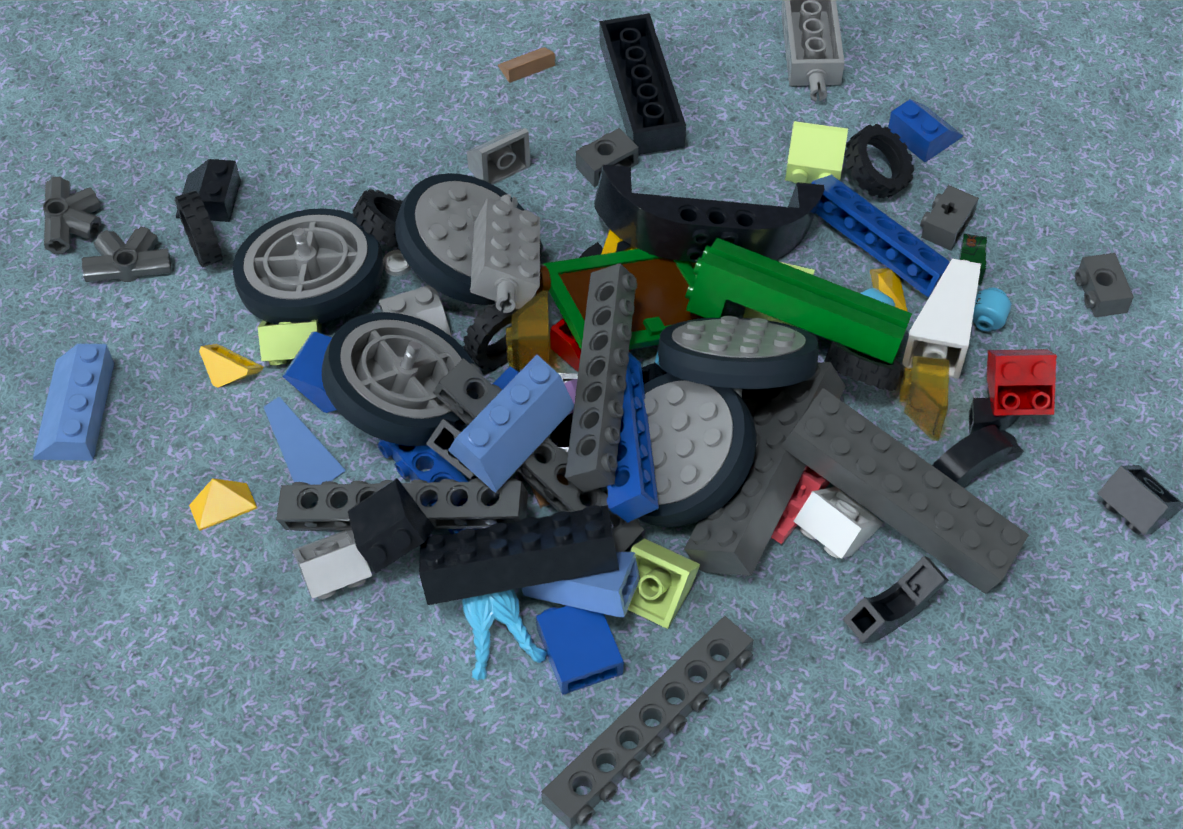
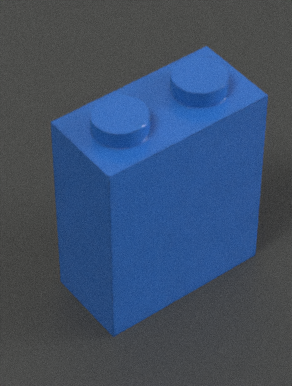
M564 606L546 609L536 616L537 631L547 652V657L562 695L623 675L624 661L603 613Z

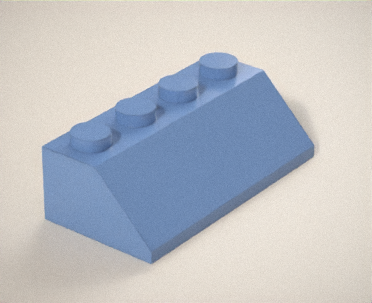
M76 344L56 360L33 455L34 460H94L114 367V361L107 344Z
M536 354L455 438L448 451L496 493L574 409V403L561 376Z

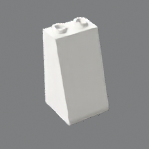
M957 259L950 261L910 329L902 361L906 369L959 379L969 346L981 267L980 263Z

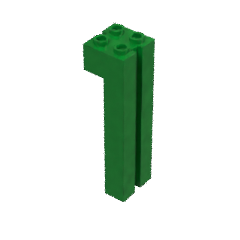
M716 238L711 247L706 246L702 258L699 257L693 271V274L696 275L694 282L690 283L685 298L689 299L686 311L704 318H720L728 299L890 364L894 361L912 313L719 238Z

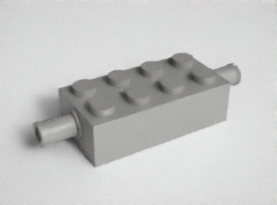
M782 0L781 16L789 86L810 85L811 99L817 101L816 93H818L819 101H822L827 97L825 85H841L845 63L836 0Z
M510 194L502 196L497 201L487 197L474 222L470 292L496 301V308L499 311L502 310L503 304V313H509L515 308L525 312L540 286V217L530 211L517 209V198L513 196L511 202Z

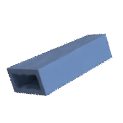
M616 552L619 570L522 588L523 596L616 617H625L640 579L635 552Z

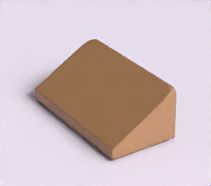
M543 47L500 63L498 67L508 82L511 83L555 66V54L553 51Z

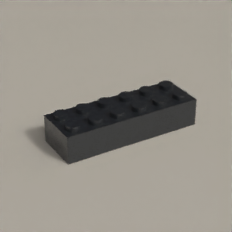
M650 13L599 21L600 47L626 134L638 146V155L685 147L686 123Z
M591 505L583 510L573 512L559 511L552 516L541 518L527 517L519 522L509 524L495 523L487 528L477 530L464 529L458 533L445 536L432 535L420 545L419 575L427 605L619 570L608 505Z

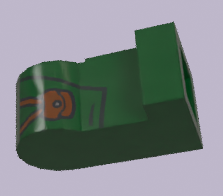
M964 234L959 260L981 264L978 285L981 286L986 270L985 250L987 237Z

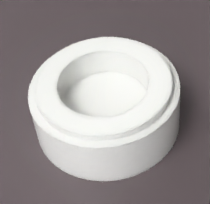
M400 250L390 251L384 256V269L389 275L402 276L411 269Z

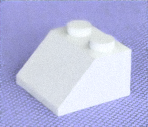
M837 487L812 491L794 519V522L801 527L800 531L810 539H817L825 545L824 550L828 554L841 559L852 556L883 525L881 520Z

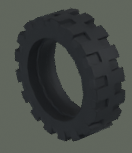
M879 124L868 125L853 135L846 144L847 150H845L844 155L847 158V169H850L852 172L850 174L854 181H858V186L862 190L866 189L871 196L878 195V198H889L909 185V182L913 179L911 174L914 172V165L911 163L913 158L911 153L908 154L907 145L899 140L901 137L896 133L893 134L890 128L886 126L882 128ZM867 144L878 148L886 156L891 166V178L883 176L873 167L868 158Z
M365 190L353 209V217L357 219L356 222L359 226H363L364 231L368 234L374 235L376 240L383 241L387 246L391 248L397 247L400 250L396 239L395 225L403 201L395 199L391 194L386 195L383 191Z
M194 190L175 197L179 217L201 267L223 261L217 235L214 232L213 224L198 192Z
M495 302V305L486 307L484 313L481 316L478 315L473 320L474 324L468 327L466 331L468 334L464 336L463 342L465 345L463 348L481 369L487 370L489 368L490 370H495L497 366L502 367L511 359L517 358L521 351L524 352L528 348L527 344L533 341L535 338L534 333L539 328L537 324L539 318L529 306L525 312L515 308L509 313H503L504 305L502 304V310L499 311L496 308ZM514 322L503 338L488 345L500 329Z
M834 341L831 342L824 360L825 362H831L834 369L839 371L838 373L851 377L850 379L864 382V384L869 386L873 385L879 389H887L888 391L898 390L906 371L905 366L895 359L890 364Z

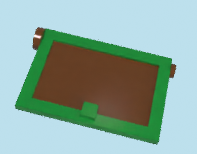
M640 249L540 264V286L535 294H543L549 291L580 349L582 347L591 273L619 263L637 279L629 350L658 345L660 333L670 325L704 318L686 311L689 299H686L685 295L690 283L694 282L696 276L693 274L694 268L689 261L665 259L648 254Z

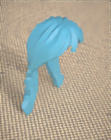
M514 590L462 599L463 612L466 620L473 628L474 645L476 647L475 658L477 661L472 671V678L478 681L480 679L484 680L487 677L486 667L491 645L489 629L494 620L506 624L508 630L518 642L519 647L530 655L534 662L541 663L546 660L547 652L532 642L531 635L528 634L526 626L523 625L522 618L519 616V600Z

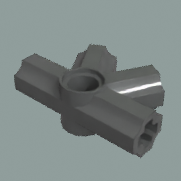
M61 176L51 177L49 181L45 182V202L43 204L45 214V250L51 251L53 254H64L67 249H70V233L86 239H94L99 231L101 220L100 217L89 213L100 209L101 205L91 187L71 195L70 181L63 179Z
M142 226L134 230L126 244L115 231L105 230L98 234L97 239L94 241L96 250L102 256L82 258L85 282L119 279L123 282H132L138 279L139 276L171 273L169 249L153 250L158 243V237L150 229Z

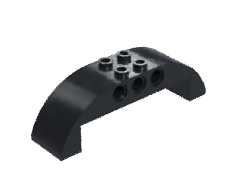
M603 165L594 207L607 227L620 239L654 256L697 263L699 257L702 258L706 246L711 247L716 238L777 260L795 249L807 235L825 188L824 185L797 182L788 207L632 193L631 167Z

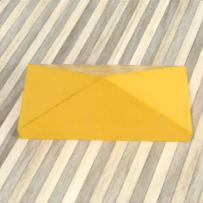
M889 268L870 269L873 288L882 291L892 298L895 307L907 311L900 276Z
M219 344L201 346L199 350L211 383L217 388L257 374L264 367Z
M214 478L211 479L189 505L199 531L257 509L247 483Z

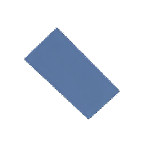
M277 397L263 407L293 482L321 485L322 482L332 481L345 472L340 463L280 397Z

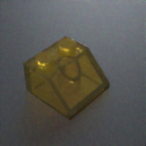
M913 356L910 368L905 367L899 402H904V413L931 440L939 441L948 410L949 360Z

